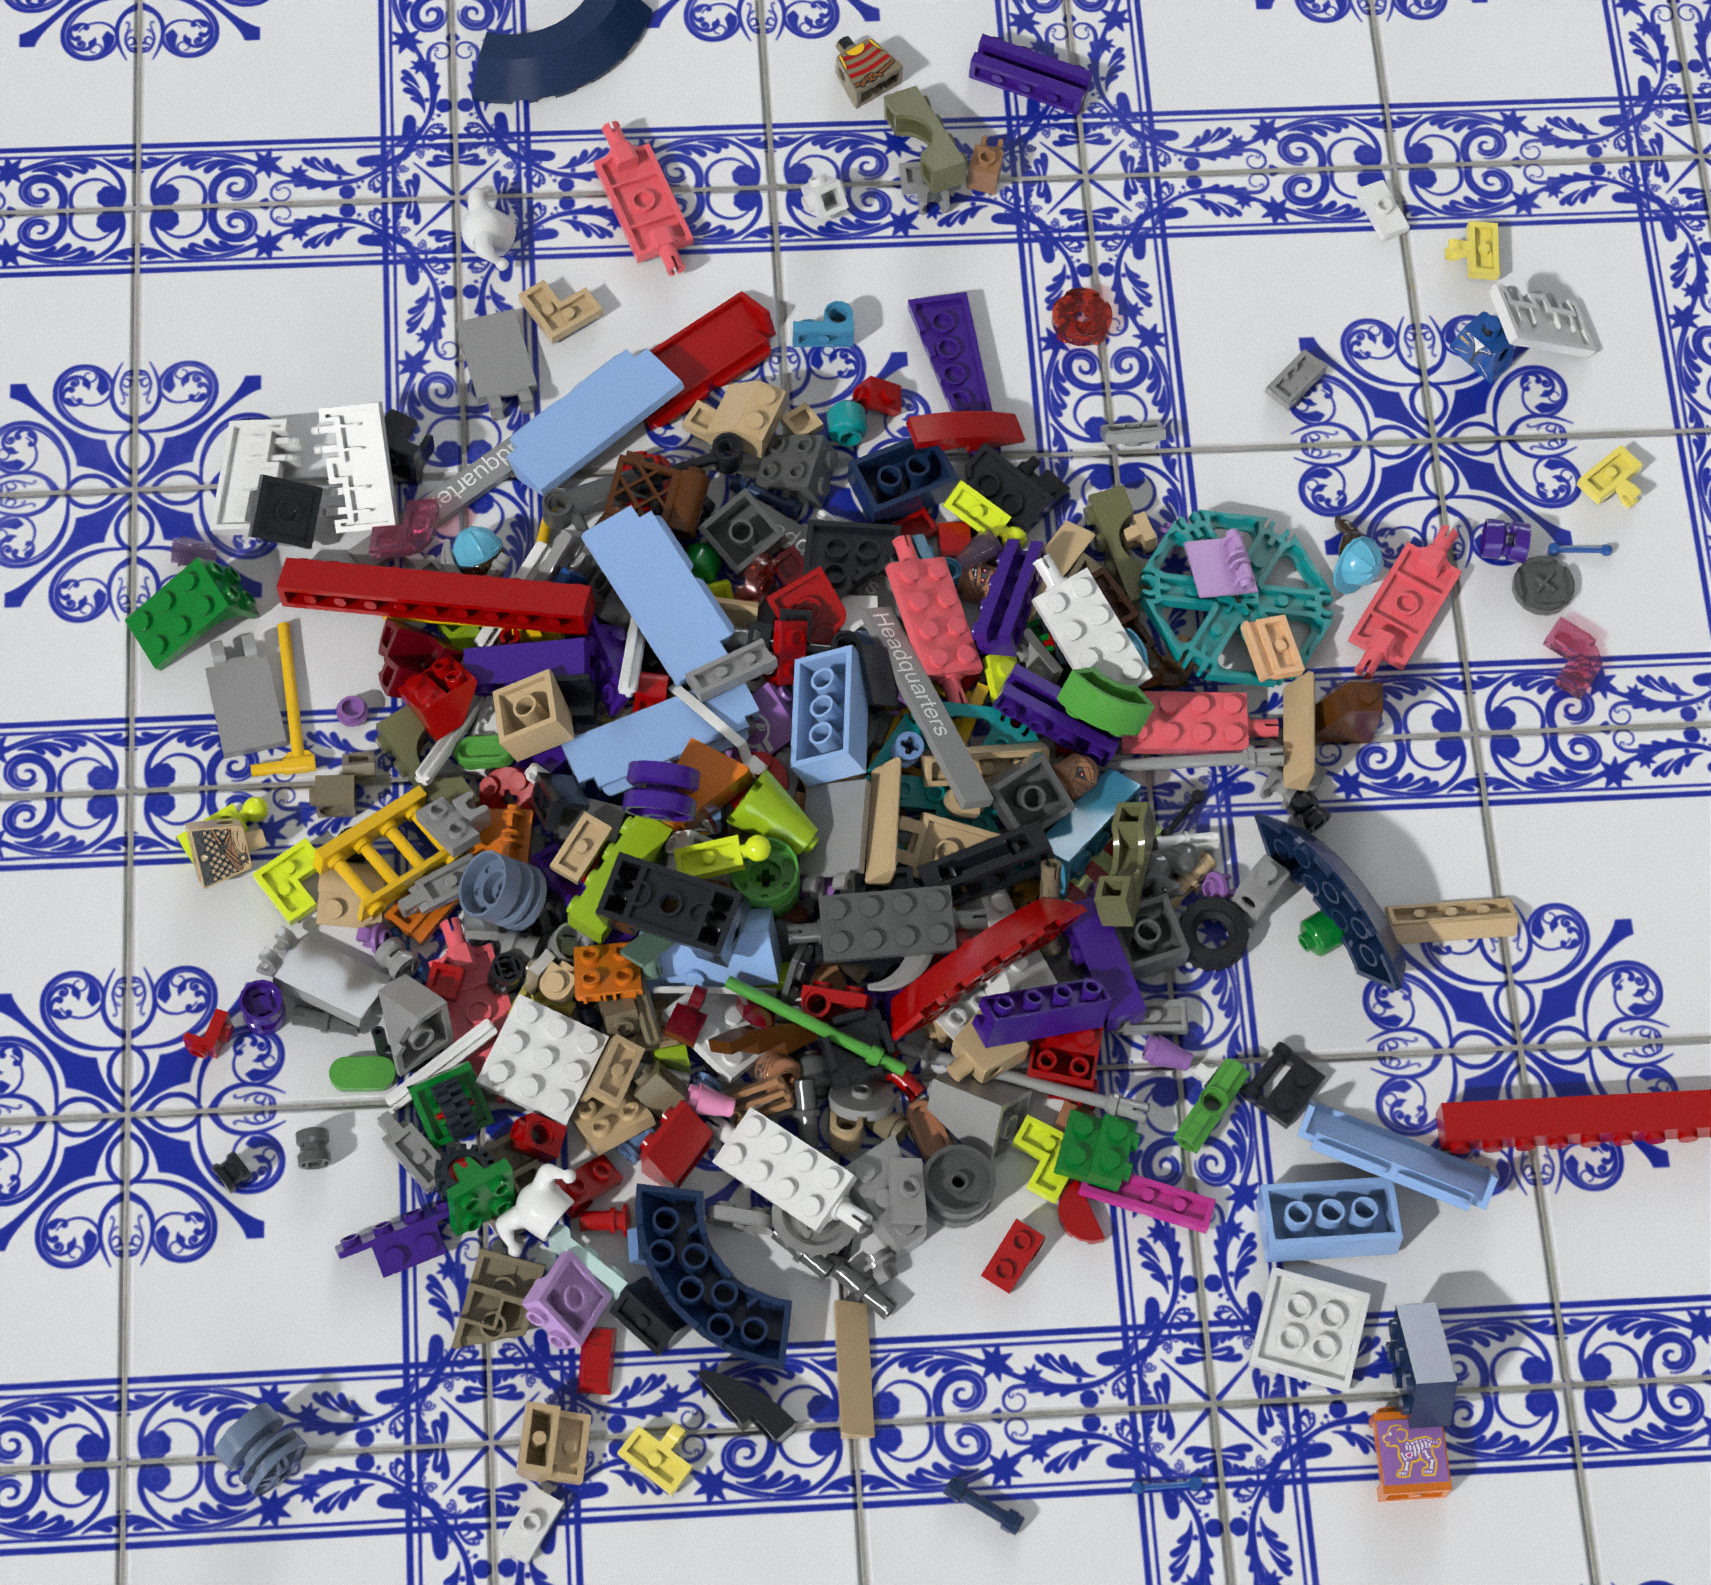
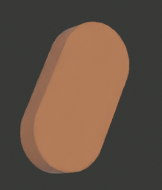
M917 1100L907 1108L905 1120L910 1122V1134L920 1156L927 1162L937 1150L952 1145V1141L946 1127L927 1109L928 1100Z

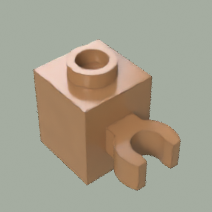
M984 135L981 139V144H975L968 169L966 188L995 195L1002 170L1004 151H1002L1003 139L998 140L997 146L990 147L987 145L988 136Z

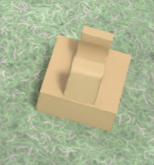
M1145 511L1133 515L1132 526L1122 531L1124 536L1122 541L1126 550L1141 547L1144 555L1155 551L1157 536Z

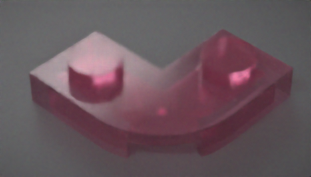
M437 499L406 501L403 525L372 527L369 545L371 558L407 557L425 549L432 542L436 534L440 509Z
M1560 617L1542 645L1568 660L1554 684L1581 700L1597 677L1603 662H1601L1600 652L1595 645L1596 639L1573 623Z

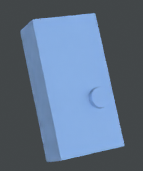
M848 645L795 659L790 768L808 787L866 773L868 697L858 651L853 645Z
M772 907L750 909L728 968L697 958L689 947L677 943L672 945L659 955L663 970L662 976H659L657 973L658 979L646 980L650 994H654V987L695 986L698 984L700 986L724 987L730 975L751 986L779 984L782 957Z
M1375 1177L1260 1185L1256 1207L1265 1263L1393 1255L1398 1253L1403 1240L1395 1186L1394 1182Z

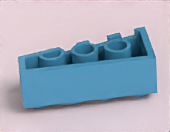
M1110 767L1101 777L1098 776L1095 788L1081 796L1080 799L1073 801L1076 809L1053 823L1052 828L1045 834L1052 846L1054 858L1062 863L1060 898L1063 901L1070 893L1068 892L1069 881L1073 877L1078 881L1082 878L1091 857L1094 855L1098 856L1107 845L1110 834L1113 835L1111 826L1117 802H1139L1141 785Z

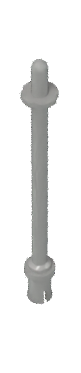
M1248 745L1247 749L1237 753L1109 760L1105 767L1096 765L1099 773H1104L1109 767L1117 772L1232 765H1242L1248 768V771H1255V767L1284 766V755H1282L1283 746L1254 748V745ZM1059 755V762L1065 758L1063 755Z
M928 1040L925 1047L905 1041H898L894 1045L895 1051L899 1050L903 1055L921 1059V1068L926 1069L930 1062L948 1066L956 1059L953 1054L935 1050L933 1040ZM1008 1070L994 1078L995 1080L1103 1108L1109 1115L1135 1120L1142 1124L1146 1123L1148 1116L1135 1110L1147 1113L1150 1110V1103L1122 1097V1093L1116 1091L1114 1094L1106 1096L1045 1079L1029 1077L1027 1074Z

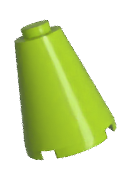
M767 769L760 774L742 797L737 808L726 819L729 824L750 834L777 838L783 841L797 855H800L802 851L808 854L820 839L815 835L818 828Z

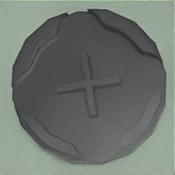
M1536 556L1528 558L1525 563L1518 567L1512 579V592L1516 601L1525 610L1535 615L1548 616L1559 613L1568 606L1574 594L1575 581L1571 571L1566 566L1563 567L1558 563V560L1552 557Z

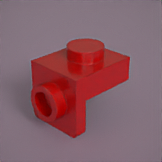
M870 376L855 387L852 400L861 404L865 412L871 409L896 417L901 413V385Z
M215 1009L204 1038L185 1032L183 1041L190 1054L206 1059L207 1056L218 1058L223 1044L230 1042L234 1032V1025H232L229 1012Z

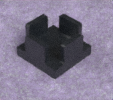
M390 409L384 419L392 474L418 486L424 477L423 468L435 449L433 435L427 433L419 446L409 442V438L418 425L417 420L399 411Z
M261 474L257 490H252L249 494L245 521L250 522L248 537L281 546L312 549L323 488Z
M879 1008L866 1012L865 1009H860L833 1017L831 1022L826 1023L870 1046L875 1044L885 1049L886 1054L894 1057L895 1048L886 1020L882 1021ZM816 1034L833 1092L895 1074L880 1065L878 1067L872 1066L865 1062L866 1058L830 1041L829 1037H822Z

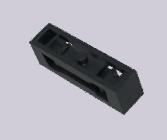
M1035 821L916 868L922 887L951 885V890L955 889L958 893L962 890L961 886L966 885L967 892L952 897V906L958 907L1040 875L1041 862L1043 860L1048 861L1049 858H1055L1052 846L1039 821ZM1031 859L1036 864L1019 872L1014 867L1018 864L1019 868L1024 867V862Z

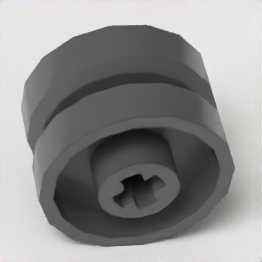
M958 1144L948 1145L937 1150L926 1162L923 1171L927 1215L938 1224L949 1228L969 1227L979 1222L989 1210L996 1186L995 1170L988 1157L976 1148Z

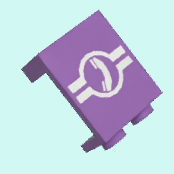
M767 682L751 694L760 711L759 719L754 721L757 730L748 736L747 744L750 752L765 751L774 756L791 743L793 696L785 686H778ZM737 747L725 752L728 757L734 760L740 756Z

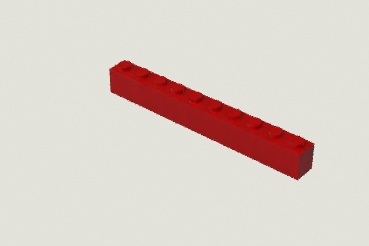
M286 557L276 586L283 607L502 628L511 627L512 629L585 636L588 635L596 606L591 586L578 583H554L551 581L501 578L489 575H469L458 572H437L427 569H405L396 566H373L365 563L351 564L338 561H319L308 558Z
M1711 1089L1441 1103L1435 1113L1440 1150L1451 1151V1154H1465L1470 1152L1471 1149H1483L1486 1153H1494L1503 1150V1148L1516 1147L1517 1151H1529L1535 1149L1536 1146H1548L1549 1149H1563L1568 1147V1144H1581V1147L1592 1148L1599 1146L1601 1143L1613 1142L1615 1146L1630 1145L1633 1141H1646L1647 1144L1653 1145L1663 1143L1666 1139H1678L1681 1143L1694 1142L1698 1138H1711Z

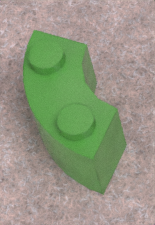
M1096 667L1072 670L1056 698L1066 708L1067 714L1071 717L1081 719L1097 728L1108 731L1116 737L1139 735L1155 707L1137 685H1126L1105 676Z

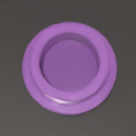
M347 696L337 705V718L345 726H359L368 717V706L363 699L357 696Z

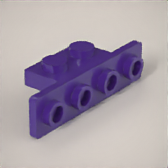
M593 613L588 635L573 634L574 638L584 637L595 645V658H590V667L595 670L594 683L608 715L616 716L630 698L626 697L625 694H620L618 691L627 633L624 627L598 624Z
M440 1199L435 1203V1207L423 1211V1208L409 1211L404 1214L405 1219L395 1223H391V1221L381 1222L372 1227V1232L362 1236L359 1233L348 1235L340 1240L341 1244L335 1246L336 1253L339 1259H343L372 1247L383 1278L443 1255L447 1251L436 1222L449 1217L448 1201L445 1200L443 1202Z

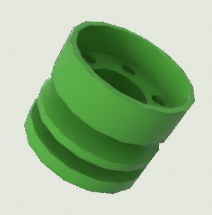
M764 836L771 845L769 856L763 861H753L748 857L743 858L745 870L730 873L732 889L744 893L751 905L750 909L772 907L773 917L776 919L791 911L799 899L801 890L797 856L789 845L777 838ZM764 881H770L769 887H762Z

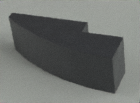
M704 1369L697 1373V1383L742 1432L753 1423L766 1439L777 1448L796 1431L797 1422L781 1406L760 1391L720 1373Z

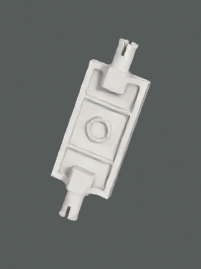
M1050 553L1032 563L1047 588L1044 593L1033 598L1031 601L1072 670L1096 667L1105 676L1114 681L1137 686L1153 677L1088 568L1067 578V576H1062Z
M752 1107L749 1108L737 1127L721 1116L709 1117L719 1127L714 1126L708 1121L705 1123L714 1133V1136L725 1143L712 1161L716 1166L818 1234L832 1220L837 1221L840 1219L859 1234H863L867 1228L858 1219L870 1226L873 1216L852 1204L849 1198L850 1189L858 1178Z

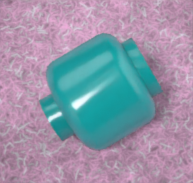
M842 400L829 408L827 412L828 432L834 442L845 447H852L866 437L868 424L865 409L861 404L850 400Z

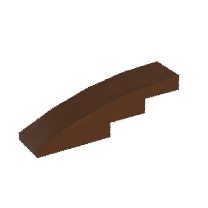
M1105 566L1091 573L1123 628H1130L1134 631L1141 641L1155 652L1161 661L1163 670L1172 673L1155 650V641L1138 620L1139 612ZM1158 686L1146 688L1143 691H1151Z
M776 1020L775 1024L768 1029L750 1024L708 1039L711 1052L733 1055L737 1052L760 1055L764 1052L772 1051L790 1054L817 1040L816 1033L792 1021Z

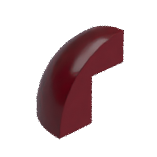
M387 617L378 654L384 657L385 662L382 670L378 673L379 681L387 696L401 698L397 688L405 684L408 678L419 675L432 667L435 661L446 658L449 655L461 663L464 658V652L432 633Z

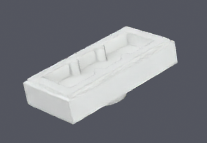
M1384 180L1356 190L1355 195L1381 241L1409 231L1410 226Z
M533 1486L499 1542L498 1548L528 1565L562 1510L564 1503Z

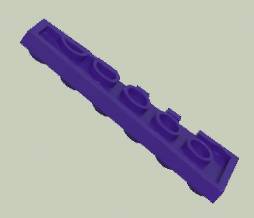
M967 292L909 299L907 305L909 313L950 412L993 411ZM1001 447L993 448L999 454L1001 453ZM977 451L968 452L969 458L971 459Z

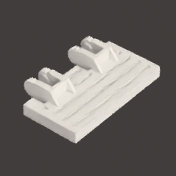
M1496 283L1491 286L1489 294L1510 345L1586 358L1596 352L1576 301L1568 299L1561 304L1560 300H1558L1559 297L1555 293L1547 292L1545 294L1543 291L1535 290V292H1528L1522 297L1518 287L1514 285L1505 287L1503 283Z
M382 401L318 409L320 422L334 421V424L311 427V433L324 435L335 432L337 443L318 444L314 446V453L338 452L339 456L326 458L329 485L343 483V486L323 488L322 496L333 497L344 494L346 503L343 506L332 505L323 508V516L347 514L348 518L334 520L336 533L398 527L399 519Z
M288 419L229 421L210 531L214 536L248 535L250 522L245 521L250 491L257 490L260 475L264 474L282 478L284 470L300 468L302 458L290 454L279 455V453L301 452L305 446L304 441L300 438L286 437L290 436L291 423Z

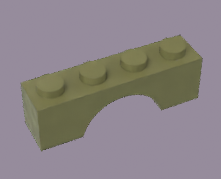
M917 86L885 95L884 118L896 136L914 137L928 145L920 153L921 176L934 194L966 183V170L969 168L966 155L963 152L960 153L957 149L953 135L951 133L947 134L939 114L935 115L932 111L928 97L926 95L923 96Z
M1124 485L1090 494L1087 505L1083 508V514L1087 525H1092L1095 532V547L1098 552L1103 553L1106 560L1104 561L1105 568L1108 569L1110 575L1138 612L1144 611L1140 605L1142 600L1139 599V594L1143 589L1150 590V588L1146 585H1139L1138 581L1141 578L1139 575L1146 564L1131 558L1122 548L1119 538L1122 531L1131 526L1134 514Z
M408 704L376 724L378 737L375 738L377 745L384 754H391L395 760L393 765L402 778L407 776L412 782L411 789L419 785L426 792L427 804L443 796L453 805L452 800L468 791L473 792L462 776L454 778L435 776L431 784L427 786L415 780V772L421 765L419 756L428 740L425 726ZM474 793V802L476 808L481 806L480 800Z
M1117 802L1111 826L1113 834L1112 867L1109 876L1099 877L1094 903L1102 926H1134L1156 825L1149 802Z

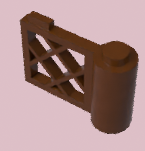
M627 450L626 455L620 454L604 515L611 517L621 511L612 508L614 498L625 492L634 504V510L640 514L638 515L639 517L645 514L642 509L644 506L657 500L663 510L662 518L675 537L688 540L694 539L710 483V478L705 475L706 471L694 466H689L687 470H678L644 461L645 455ZM623 465L637 467L642 477L627 485L621 475ZM644 470H648V471H652V472L646 474V472H645ZM658 474L672 477L670 487L659 493L650 481V478ZM620 481L623 488L617 490L618 483ZM646 482L654 496L638 503L630 489ZM667 494L666 502L664 504L661 497Z

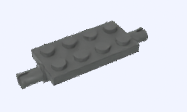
M951 885L818 896L820 919H817V922L787 924L789 945L819 942V945H822L825 964L952 953L956 950L955 933L963 929L987 928V918L985 916V907L956 910L952 906Z

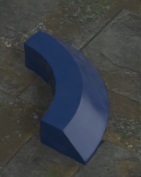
M584 0L566 18L541 30L522 34L486 32L478 57L472 99L474 101L495 104H511V101L529 100V103H534L540 98L553 95L558 98L576 91V87L584 85L589 81L593 83L610 72V68L620 59L624 60L628 56L630 48L636 41L639 42L647 28L652 15V9L642 0Z
M1262 813L1254 815L1267 855L1290 871V881L1298 887L1304 884L1308 892L1313 895L1312 900L1324 915L1332 919L1335 925L1344 931L1345 935L1341 937V940L1352 960L1357 975L1396 991L1401 989L1406 967L1402 950L1385 915L1358 876L1332 849L1304 829Z
M637 1183L635 1210L640 1247L648 1270L668 1304L686 1324L719 1348L742 1359L784 1369L792 1301L779 1299L752 1287L749 1288L733 1276L732 1271L723 1263L717 1252L715 1253L710 1243L703 1212L704 1191Z

